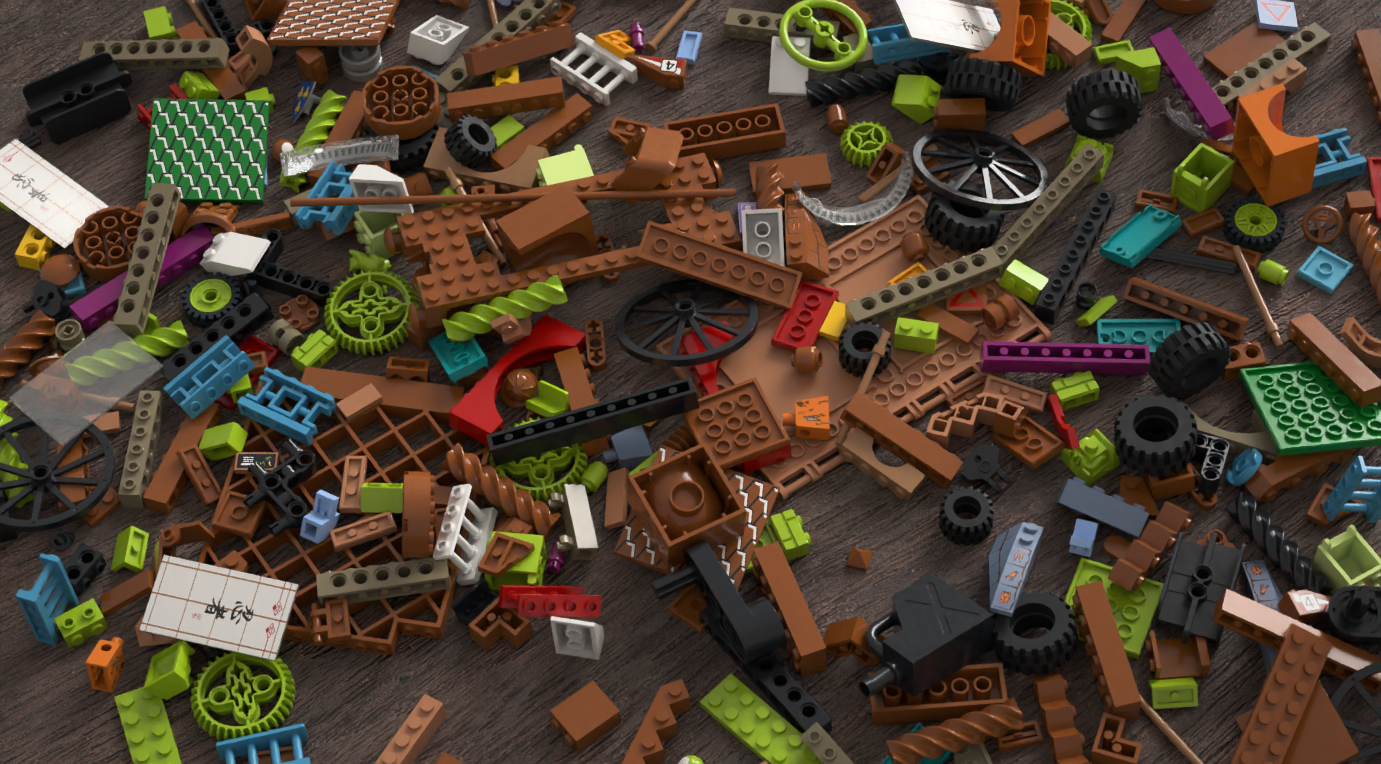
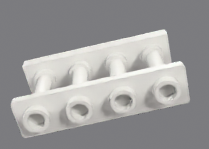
M581 32L575 36L576 49L561 62L554 57L550 59L551 71L554 75L561 76L568 84L574 85L582 93L588 94L598 103H602L605 106L610 105L609 93L622 81H628L631 84L638 81L637 67L621 59ZM581 54L590 57L576 70L568 67ZM595 62L604 66L590 79L582 75ZM609 71L618 75L604 88L596 84Z
M470 484L458 485L452 488L433 553L435 560L448 558L460 569L456 580L460 586L479 582L481 572L478 571L477 566L486 551L487 539H491L498 514L494 507L480 509L469 498L472 489ZM466 508L474 515L473 523L464 516ZM461 525L470 533L468 541L459 534ZM456 543L465 551L463 559L454 552Z

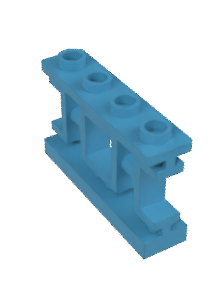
M1346 128L1335 129L1328 133L1316 135L1319 140L1317 155L1322 154L1327 162L1315 165L1312 189L1364 174L1367 163L1364 156H1361L1360 153L1350 155L1346 149L1351 139L1350 136H1347L1348 131ZM1335 146L1336 150L1331 152L1329 147ZM1341 157L1343 162L1337 163L1336 158Z
M331 161L306 198H330L333 193L340 194L338 198L355 197L351 185L348 184L350 183L349 178L352 173L346 172L343 164L337 166L335 161ZM358 205L301 206L296 212L295 218L301 229L310 228L314 221L323 223L326 231L332 229L334 234L341 235L354 216V212L358 210Z
M225 335L163 389L177 405H180L191 419H194L251 371L255 364L243 350L240 351L236 344Z
M266 367L264 375L259 377L261 385L264 387L258 395L253 396L247 393L245 395L246 398L241 397L237 402L241 415L310 446L314 441L313 435L318 433L317 427L313 422L320 413L330 417L332 412L337 410L335 399L332 395L322 393L311 385H305L294 377L283 375L277 369ZM275 385L281 388L277 394L272 393ZM286 397L298 402L291 412L279 408ZM266 399L271 401L267 406L268 408L261 406ZM309 401L315 403L311 410L306 409ZM300 415L305 417L302 424L296 422Z

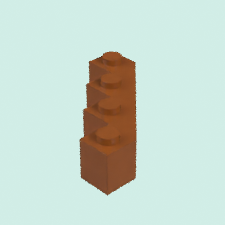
M1350 448L1277 456L1274 458V463L1265 466V464L1260 465L1254 475L1243 484L1257 501L1270 502L1277 497L1278 492L1282 488L1295 489L1299 487L1307 475L1318 477L1324 474L1332 462L1346 463L1352 458V454L1357 449Z
M1165 502L1156 520H1150L1140 539L1133 540L1124 559H1117L1108 579L1128 591L1139 590L1151 571L1157 569L1165 554L1174 548L1179 533L1188 531L1193 522L1191 520L1193 514L1172 502Z
M1058 672L1033 676L1034 696L1037 706L1041 708V720L1045 734L1048 733L1049 747L1053 761H1056L1057 764H1092L1083 755L1082 747H1085L1084 736L1074 726V719H1077L1075 707L1066 700L1065 692L1068 691L1066 678H1063Z
M682 679L660 687L622 764H661L665 762L664 749L661 742L678 736L677 722L674 716L691 710L690 696Z

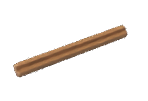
M932 144L924 150L938 151V147ZM921 156L923 163L932 158L927 156ZM910 158L909 160H907V162L910 165L912 171H914ZM905 163L859 195L860 203L867 205L899 182Z

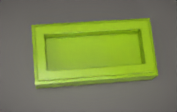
M1130 40L1093 47V54L1098 65L1116 62L1117 54L1134 51Z
M1114 295L1103 297L1076 320L1078 326L1091 325L1117 303Z

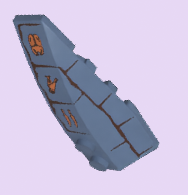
M1022 522L998 534L988 557L990 611L1012 617L1038 554L1044 527L1037 526L1034 523Z
M1264 561L1242 562L1241 567L1249 599L1281 613L1277 604L1281 601L1283 595ZM1260 643L1268 675L1278 650Z

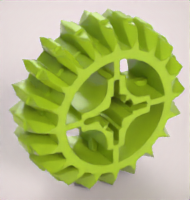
M863 120L861 124L856 122L855 126L849 125V128L844 130L840 149L847 162L852 161L854 166L860 164L861 168L863 165H867L870 168L884 143L893 144V139L886 126L881 127L880 123L873 124L872 120L870 123H866Z

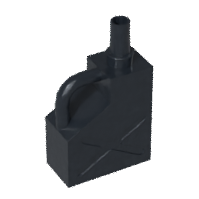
M928 574L892 596V612L873 622L866 629L864 634L865 645L872 653L881 658L883 663L881 664V669L859 682L860 691L865 697L869 698L892 685L900 687L913 698L993 649V614L934 574ZM893 627L894 634L881 643L877 639L878 635Z

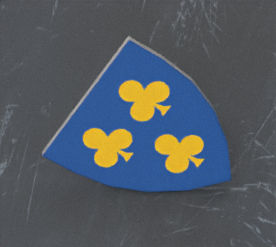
M301 82L294 101L292 123L298 119L301 113L309 115L313 103L319 105L321 98L312 94L316 82Z

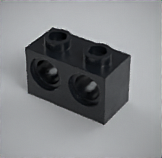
M81 543L63 564V567L75 594L80 596L91 586L92 581L97 575L104 571L107 564L102 553Z

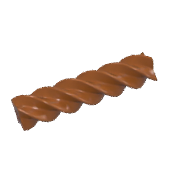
M773 164L769 167L758 166L756 169V209L782 208V212L785 210L778 202L784 195V191L778 186L779 182L784 178V175L777 170L778 164Z
M1353 213L1350 222L1345 227L1349 232L1352 243L1356 247L1358 257L1363 263L1365 273L1370 278L1371 286L1377 294V299L1381 306V241L1376 239L1379 228L1369 224L1372 213L1364 215Z
M38 310L32 316L30 322L25 323L18 330L17 334L11 337L0 350V390L4 385V378L15 376L18 364L29 362L32 350H38L44 346L45 336L55 335L56 321L46 316L41 310Z
M459 443L447 452L445 460L440 466L441 469L451 472L460 482L470 484L474 492L486 496L491 504L503 508L510 517H516L532 526L533 531L544 536V540L555 529L561 517L559 513H550L548 506L544 502L533 501L531 494L527 490L516 489L510 478L498 477L497 471L492 466L481 465L479 458L475 454L464 453Z
M1011 698L1002 705H990L981 712H969L960 719H948L939 724V726H928L917 733L904 734L895 741L887 740V755L892 764H919L924 757L936 759L942 756L945 750L957 752L963 749L967 743L981 744L988 735L1001 737L1007 733L1009 728L1014 730L1024 729L1022 722L1023 714L1018 708L1015 699Z

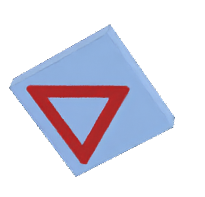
M1277 0L1255 1L1258 28L1289 32L1297 31L1298 25L1294 2Z

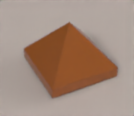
M851 547L846 566L867 571L873 551Z

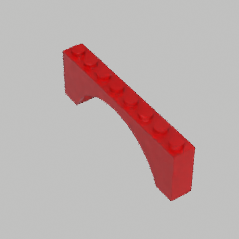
M545 314L540 320L535 322L531 328L530 335L522 338L517 344H513L510 351L505 356H502L493 368H490L481 380L475 383L469 393L464 394L462 400L450 409V426L489 446L487 435L503 430V420L498 414L495 400L507 375L521 367L555 360L554 353L577 347L579 354H581L586 349V334Z
M712 326L701 329L713 348L722 346L734 339L733 335ZM695 332L682 336L679 347L680 355L706 351ZM726 357L705 364L687 366L690 373L693 372L695 376L694 382L696 387L702 390V397L719 391L717 386L718 371ZM791 445L736 466L738 468L741 467L744 474L791 458Z

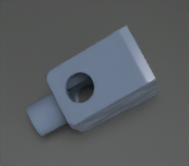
M642 425L613 435L611 437L612 449L602 452L605 464L617 460L620 469L626 467L628 470H634L653 455Z

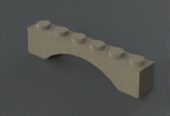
M1193 413L1194 419L1197 422V433L1226 440L1229 443L1228 453L1240 455L1245 450H1253L1254 448L1262 454V462L1267 465L1274 463V458L1279 456L1267 430L1248 434L1229 432L1211 426Z

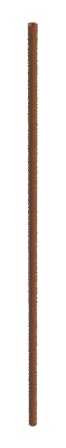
M735 189L573 192L579 200L735 197ZM549 193L290 199V207L535 201Z

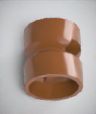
M1008 294L1002 295L994 303H990L980 310L982 320L992 331L1003 327L1004 323H1009L1020 314L1016 302Z

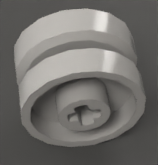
M379 45L339 46L338 53L344 76L354 82L371 81L377 77V73L383 70V60Z

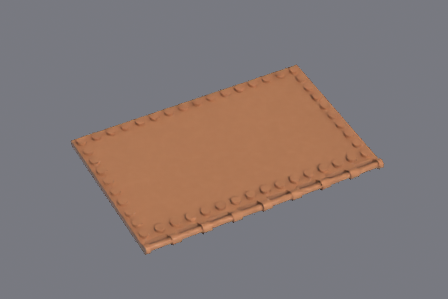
M917 195L828 246L830 278L809 279L805 281L839 291L837 302L843 304L853 299L864 297L871 292L887 287L888 281L915 264L914 261H909L905 258L900 246L902 237L912 231L923 234L929 246V252L925 255L926 258L919 262L927 270L935 269L945 263L953 262L962 256H968L973 253L970 251L963 253L957 249L955 251L951 250L950 247L941 245L939 240H935L932 237V233L928 232L924 221L928 204L920 195ZM996 278L987 282V305L994 303L1002 295L1008 294L1019 308L1020 314L1017 318L1009 323H1004V326L998 330L992 331L986 326L981 315H954L979 328V334L967 347L938 331L935 354L894 348V333L898 317L880 324V329L884 328L890 333V363H888L886 370L883 369V373H876L875 377H872L865 394L878 405L884 406L894 416L906 410L908 414L901 417L906 424L911 421L915 422L925 416L927 411L946 401L947 397L992 373L980 371L979 353L983 341L1020 342L1038 331L1039 335L1027 342L1042 343L1043 341L1051 340L1052 334L1015 294L998 285L1000 279ZM946 298L933 303L946 311ZM737 299L720 308L747 310ZM753 299L758 308L759 323L757 330L743 347L726 356L722 362L717 376L719 391L756 377L782 426L783 413H795L796 401L828 396L830 441L796 437V426H783L790 439L791 458L758 469L769 484L780 487L778 496L784 501L789 498L791 493L810 482L814 483L829 470L844 461L847 462L840 454L820 467L817 465L818 462L837 451L840 453L841 446L835 443L844 423L840 416L857 392L862 376L858 375V377H855L853 373H847L846 368H842L841 362H839V342L823 336H819L815 344L818 351L822 352V367L815 373H799L791 364V356L795 352L771 345V339L786 310ZM920 309L902 315L900 318L917 320L916 314ZM750 316L706 317L718 322L726 321L728 326L743 331ZM697 321L701 329L709 327V325ZM848 321V323H847L845 329H846L847 327H848V328H851V325H850L849 321ZM692 327L685 328L683 336L694 332ZM676 334L656 345V350L659 354L670 355ZM864 347L857 349V351L870 352L872 349ZM687 366L671 367L680 379L691 377L697 399L702 398V390L696 387L693 372L690 373ZM971 370L974 372L973 375L954 385L952 383ZM938 390L941 392V394L923 405L918 403ZM851 426L846 439L854 431V427ZM802 472L806 474L785 488L782 486V484Z

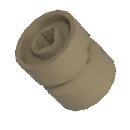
M67 319L56 326L55 334L65 355L75 357L86 351L87 340L78 321Z
M284 319L274 322L267 332V339L287 356H290L296 347H300L305 343V336Z

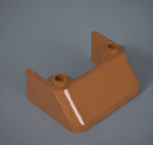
M652 127L639 128L634 134L635 137L622 147V150L630 156L625 162L624 172L612 181L610 185L616 191H651L675 168L684 136L676 130ZM640 199L626 200L630 204L635 205Z
M200 521L166 527L161 532L152 552L151 570L154 575V584L164 555L175 557L176 546L215 539V535Z

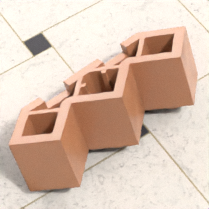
M982 392L970 401L965 400L951 406L950 410L933 414L926 431V437L931 441L939 443L945 450H947L952 434L972 439L977 423L994 426L996 411L1004 401V397Z

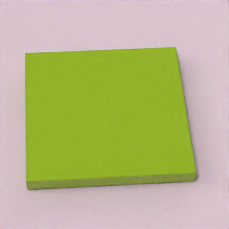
M1081 557L1064 601L1071 607L1073 605L1072 596L1075 595L1076 586L1102 581L1126 655L1139 659L1155 616L1164 584L1146 578L1139 590L1128 591L1108 579L1113 567ZM1076 617V618H1075V622H1076V627H1077V625L1079 624V621H1078V618ZM1078 633V640L1085 642L1084 637H1080Z

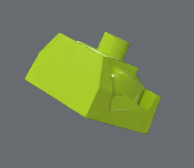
M1078 135L1064 169L1089 144L1104 154L1103 167L1090 180L1101 184L1113 158V145L1108 143L1102 145L1101 142Z
M1097 428L1079 441L1080 447L1078 449L1068 450L1065 448L1060 455V460L1079 479L1084 480L1086 486L1091 485L1120 466L1115 446Z
M182 639L152 656L143 689L153 696L165 700L188 689L193 682V679L189 676L191 672L189 656L194 654L195 650Z

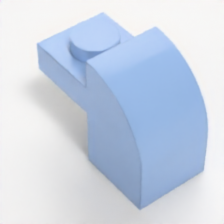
M323 490L316 492L313 511L303 517L300 536L317 544L330 535L329 531L335 528L340 514L336 512L339 498Z
M1077 518L1074 532L1070 539L1069 552L1091 557L1099 523Z

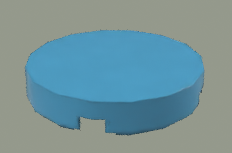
M1254 448L1253 450L1249 449L1242 452L1232 462V470H1227L1226 480L1232 486H1239L1245 483L1259 468L1262 462V454Z

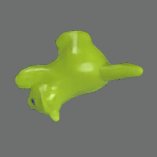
M349 249V254L353 256L349 258V272L356 273L358 270H363L367 273L369 268L372 272H375L378 268L382 273L384 269L388 271L391 268V263L386 258L374 254L369 256L366 253ZM379 285L383 290V294L387 295V287Z

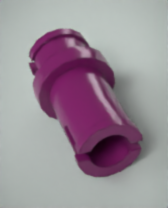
M638 22L630 24L629 36L632 38L633 49L635 52H641L645 49L643 42L644 30Z
M559 541L553 543L551 554L546 560V571L551 574L552 569H554L553 575L559 573V569L562 568L564 563L563 555L565 551H557L556 542Z

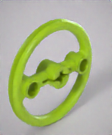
M835 0L800 1L786 11L779 27V39L785 52L797 63L813 70L837 71L847 68L860 59L867 45V30L861 17L847 5ZM811 8L832 9L849 18L855 25L859 35L857 48L852 51L850 44L839 42L833 36V25L827 21L818 22L812 16ZM791 19H796L795 21L798 26L807 27L814 33L813 43L820 48L829 47L835 53L834 59L836 61L822 62L813 60L797 51L788 37V25Z

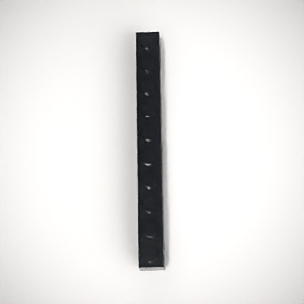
M688 377L488 434L487 440L495 466H499L699 409L700 407L692 379Z

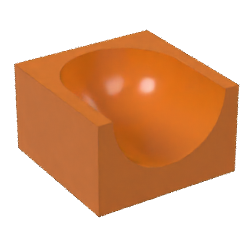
M992 0L998 6L1001 14L1000 32L988 48L981 52L970 54V58L987 59L1008 65V67L1018 71L1021 77H1044L1051 0Z
M1283 84L1238 98L1232 151L1267 207L1311 192L1319 147V140L1316 135L1294 137L1283 132L1282 114L1286 88Z

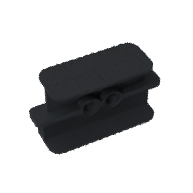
M100 52L26 84L22 92L31 110L25 116L31 127L43 123L51 141L55 144H61L128 115L131 111V105L123 89L132 84L131 76L127 70L118 71L109 52Z
M1180 532L1158 603L1154 627H1158L1159 621L1182 627L1184 631L1181 643L1187 644L1189 635H1194L1216 641L1215 648L1218 649L1225 626L1212 621L1216 603L1226 589L1235 590L1246 544H1242L1241 550L1215 544L1217 533L1212 532L1209 544L1205 546L1182 540L1183 532Z

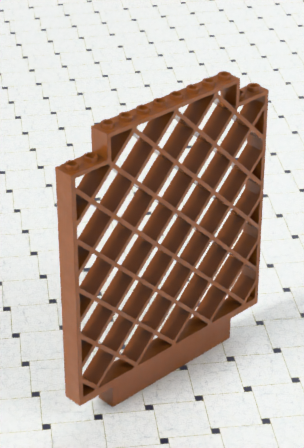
M305 367L301 383L311 385L322 393L332 395L335 399V404L370 383L381 394L383 401L350 421L344 420L338 412V408L335 412H332L331 416L337 423V426L313 438L314 441L310 446L305 444L300 446L301 449L313 452L325 468L316 472L304 483L300 482L290 490L305 501L311 510L307 514L311 513L315 501L309 493L332 480L336 482L340 489L342 488L343 478L341 475L344 472L346 456H367V465L375 475L366 479L365 483H392L403 476L404 471H412L414 469L429 472L423 465L424 463L445 451L452 450L457 443H461L470 437L456 429L445 434L437 424L450 425L449 411L462 400L466 393L465 387L397 378L386 379V377ZM260 381L255 396H257L261 389L264 387L263 385H261ZM275 385L272 393L277 394L281 388ZM286 397L279 407L287 412H291L292 408L288 403L297 404L298 402ZM266 399L261 406L268 408L267 406L271 401ZM309 401L308 406L310 407L306 409L311 410L314 407L315 403ZM320 413L317 419L325 416V414ZM300 415L296 422L302 424L305 417ZM247 417L243 429L248 432L242 452H260L264 449H267L268 452H278L273 444L287 436L271 428L264 432L258 422ZM388 417L410 420L394 427ZM379 420L387 433L363 445L355 432ZM428 426L437 439L413 452L404 439ZM348 438L356 450L331 463L323 450ZM397 444L406 457L382 470L373 457ZM486 445L485 448L474 453L479 458L481 465H490V449ZM279 453V465L291 458L288 453L281 456ZM236 455L233 457L212 522L228 490L245 495L257 489L258 480L252 474H235ZM446 470L434 476L435 485L448 486L457 481L452 473ZM471 491L470 499L479 507L482 495ZM341 494L338 495V496H336V497L339 498L338 506H337V511H336L337 513H339V504H340V496H341ZM268 502L261 521L270 516L276 522L280 519V516ZM467 509L466 518L473 523L474 515ZM361 512V513H358V514L361 516V519H359L358 521H361V520H364V519H367V518H370V517H373V516H376V515H379V514H382V513H374V512H372V513L369 514L368 512ZM391 513V514H392V517H394V516H396V515H398V514H400V513ZM210 525L209 530L215 535V539L205 541L198 562L208 565L212 562L215 565L219 562L214 554L216 546L236 535L212 529ZM461 525V536L468 541L470 533ZM289 528L276 538L273 537V534H270L254 544L249 538L239 536L247 548L238 552V554L248 564L256 560L265 573L262 577L284 581L307 568L316 580V574H320V572L313 563L334 552L335 548L331 537H328L304 551L295 539V537L300 535L301 528ZM402 532L390 539H387L386 536L377 538L380 545L357 558L354 557L349 548L341 550V553L349 563L333 572L375 565L389 556L394 562H404L397 552L402 549ZM434 540V544H433V553H434L435 546H436V541H435V540ZM289 542L297 556L271 570L262 556ZM460 546L455 547L454 552L463 559L465 551ZM447 558L451 589L418 593V598L396 611H393L385 599L348 604L350 628L354 635L351 634L350 640L329 642L328 635L322 638L323 643L317 646L329 645L338 649L349 648L355 649L358 652L370 651L376 652L379 655H394L400 633L409 636L421 635L429 639H443L458 585L456 580L460 569ZM317 580L295 593L289 614L293 613L302 627L286 625L281 639L292 640L296 643L308 642L314 644V640L311 637L312 622L308 623L299 608L318 598ZM377 601L387 616L361 631L351 616ZM442 601L441 608L439 609L436 603ZM429 609L437 623L411 620V618ZM327 618L321 620V626L327 625ZM390 631L388 640L379 639V637Z

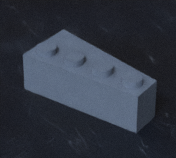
M1077 477L1064 481L1055 504L1060 506L1066 505L1074 512L1086 514L1093 520L1104 524L1107 523L1109 524L1108 526L1136 538L1140 536L1149 513L1145 512V507L1133 503L1132 506L1124 503L1126 499L1116 494H1113V497L1104 494L1106 490L1094 485L1093 488L1085 486V481Z

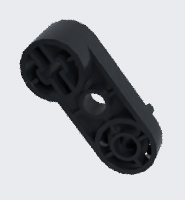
M705 540L683 549L685 567L651 582L654 594L659 600L695 584L735 652L745 664L787 645L783 625L766 597H761L745 604L714 551Z
M1366 585L1347 586L1336 591L1326 605L1323 617L1325 626L1331 635L1349 644L1381 645V587Z

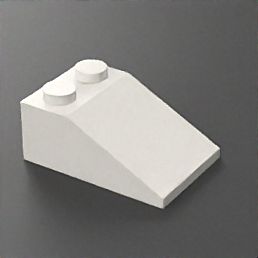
M436 15L410 32L407 53L414 55L416 58L428 60L434 65H441L451 57L469 31V27Z
M772 36L769 95L806 96L805 81H808L809 68L793 60L785 52L779 37ZM789 37L795 49L802 55L810 58V38Z
M359 164L349 178L355 197L409 196L404 179L377 165ZM412 204L358 205L359 211L405 214L414 212Z
M782 208L741 210L743 252L785 266Z
M234 232L219 233L214 237L211 247L203 254L204 258L200 265L207 272H213L214 276L216 272H220L222 276L225 273L229 277L251 273L271 242L267 239Z
M551 616L550 621L557 654L599 660L604 641L603 626L593 622Z

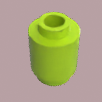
M1269 259L1265 262L1262 261L1257 269L1259 278L1275 285L1280 284L1283 286L1289 275V270H1286L1285 266Z
M599 461L591 463L579 478L580 485H585L586 492H596L606 479L608 468Z

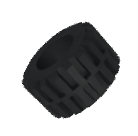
M461 116L444 134V143L446 144V149L450 152L449 154L455 158V161L468 168H478L496 152L497 139L493 135L494 132L483 120L478 119L476 116Z
M859 322V325L854 323L851 325V328L847 327L844 333H841L839 340V362H841L843 369L846 368L847 373H853L855 377L860 375L863 378L873 354L871 353L872 351L860 352L857 349L866 347L873 350L874 345L879 341L882 331H886L884 328L880 329V325L876 324L874 326L872 322L867 324ZM890 336L885 346L884 356L880 358L872 377H875L876 373H883V369L886 370L888 363H890Z
M963 486L959 487V490H951V494L947 493L944 496V500L942 499L940 503L939 526L942 529L943 535H948V540H955V544L958 545L964 543V546H969V543H973V545L978 544V540L984 541L986 535L989 536L993 527L994 507L992 500H988L989 496L986 493L981 494L982 490H973V487L969 486L968 489H964ZM968 512L974 514L976 518L965 520L956 515Z

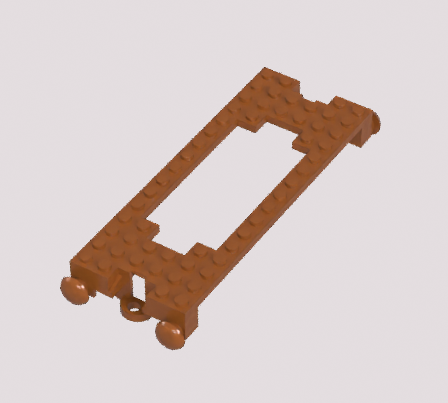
M705 153L681 157L677 159L673 171L652 190L716 189L723 181L722 170L715 160H710L709 164ZM625 169L508 194L550 193L564 185H567L572 192L616 191L610 183L622 174ZM717 197L639 200L641 203L660 199L669 222L668 224H663L664 226L743 252V235L741 232L739 236L730 212L718 213L711 209L710 205L706 206L704 202L717 199ZM533 201L460 203L397 216V232L392 233L390 227L385 229L383 236L385 248L390 255L396 256V252L402 251L403 255L406 256L408 264L422 261L423 268L418 269L412 277L413 289L418 293L421 308L416 309L414 303L408 307V320L411 328L416 332H420V328L427 327L428 329L444 325L442 319H447L446 309L508 296L514 290H526L533 283H545L553 275H558L561 283L564 284L652 264L635 259L639 246L505 275L500 274L496 260L476 264L467 239L485 235L482 220L508 215Z

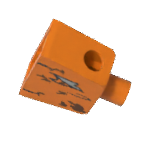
M828 396L796 401L795 413H783V426H796V437L830 441Z
M113 637L111 641L100 640L85 663L92 689L113 693L125 665L122 651L124 641L121 638Z

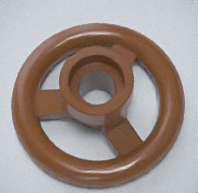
M1319 205L1311 208L1302 220L1304 235L1310 241L1318 244H1327L1338 238L1343 228V220L1340 213L1328 205ZM1319 211H1327L1333 217L1329 218L1326 214H1318L1316 216L1314 214ZM1309 220L1314 223L1315 228L1318 230V237L1310 233L1308 229ZM1321 221L1326 222L1324 226L1318 225ZM1337 222L1335 232L1331 236L1324 238L1325 230L1331 224Z

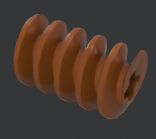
M683 424L680 429H677L674 434L668 437V440L662 443V446L684 452L690 449V447L697 446L687 425Z

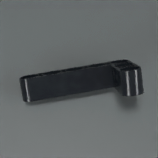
M199 0L217 36L224 39L230 49L229 55L233 57L241 51L235 38L244 27L236 29L221 0ZM266 18L247 26L260 31L265 40H267L275 26V21Z
M267 230L261 238L267 239L271 243L254 271L246 273L247 278L255 280L258 286L293 298L304 294L308 299L314 301L317 306L325 308L327 298H330V292H333L332 285L327 281L276 265L275 262L284 250V243L279 230Z
M1156 428L1147 429L1138 434L1140 438L1150 442H1162L1173 436L1168 431ZM1197 433L1195 454L1190 460L1203 463L1198 486L1199 491L1205 495H1213L1218 491L1227 461L1229 443L1222 438Z

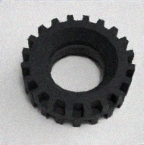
M437 122L430 130L418 136L411 143L398 146V160L389 157L391 171L395 172L398 170L401 171V174H406V170H412L413 173L417 172L416 168L419 166L424 169L423 166L438 131ZM365 126L366 135L364 136L366 144L386 142L385 137L376 134L369 126Z

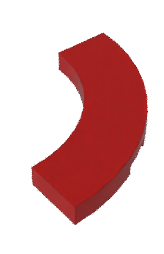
M1049 395L1046 398V402L1059 439L1065 443L1066 449H1078L1080 445L1076 429L1064 423L1065 416L1058 395Z

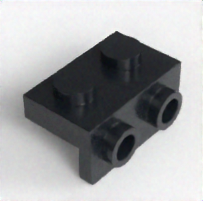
M481 579L452 605V609L458 620L468 626L499 597V593L491 590L486 581Z

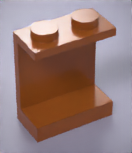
M1150 631L1148 640H1145V651L1150 653L1151 659H1148L1149 671L1154 674V680L1208 677L1211 664L1206 639L1193 635V637L1188 638L1187 644L1181 643L1182 638L1156 640L1155 632Z

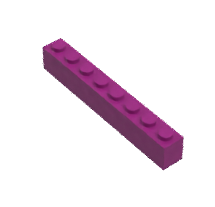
M1171 28L1150 36L1151 45H1148V47L1155 48L1161 67H1164L1163 70L1166 77L1171 78L1175 90L1179 89L1181 99L1183 101L1186 100L1189 111L1194 112L1195 119L1198 124H1202L1205 135H1210L1212 140L1216 141L1234 133V123L1231 115Z
M203 224L167 245L156 289L164 286L173 278L180 276L183 272L202 261L204 258L203 254L211 247L215 237ZM128 270L69 306L73 319L80 323L86 333L98 327L104 319L114 317L118 309L119 296L123 291V281L127 276Z
M983 341L979 353L981 372L1074 374L1079 371H1091L1092 374L1146 375L1150 361L1149 345Z

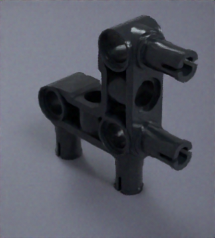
M291 438L282 445V448L291 458L270 472H267L258 461H255L254 465H249L248 471L258 480V486L255 491L242 498L244 505L249 510L266 500L282 516L279 520L268 526L269 532L275 538L289 528L302 527L303 517L307 515V507L303 500L290 489L300 482L304 483L317 471L314 453L301 449Z

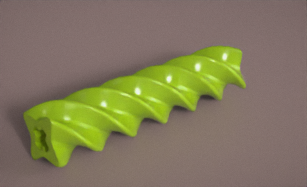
M328 90L322 96L319 106L315 109L312 119L306 125L304 133L299 138L289 158L321 151L322 143L327 140L330 134L329 129L334 127L337 115L345 107L344 101L347 99L346 96L337 95L332 90ZM284 165L280 175V185L290 187L299 193V185L308 182L306 171L311 168L285 176Z
M553 275L545 283L536 282L531 284L526 290H514L507 298L496 297L488 305H475L468 313L457 312L449 320L442 319L448 339L454 344L456 341L469 340L475 334L488 333L493 329L491 321L507 313L516 319H524L530 316L533 311H545L552 304H563L568 299L558 275Z
M181 320L174 322L169 328H158L150 335L135 337L130 343H118L111 350H100L92 357H82L77 359L72 365H64L70 380L75 382L78 388L80 386H91L99 378L109 379L114 377L118 371L126 372L134 369L138 363L148 364L154 361L157 356H169L176 349L186 346L189 343V338Z
M0 400V427L13 421L12 417L4 413L8 402ZM15 432L12 434V436L16 439L18 437V433ZM6 438L0 441V462L27 471L29 467L20 461V456ZM0 470L2 482L26 479ZM27 486L4 490L8 500L12 499ZM29 494L15 506L21 508L28 501L35 500V495Z

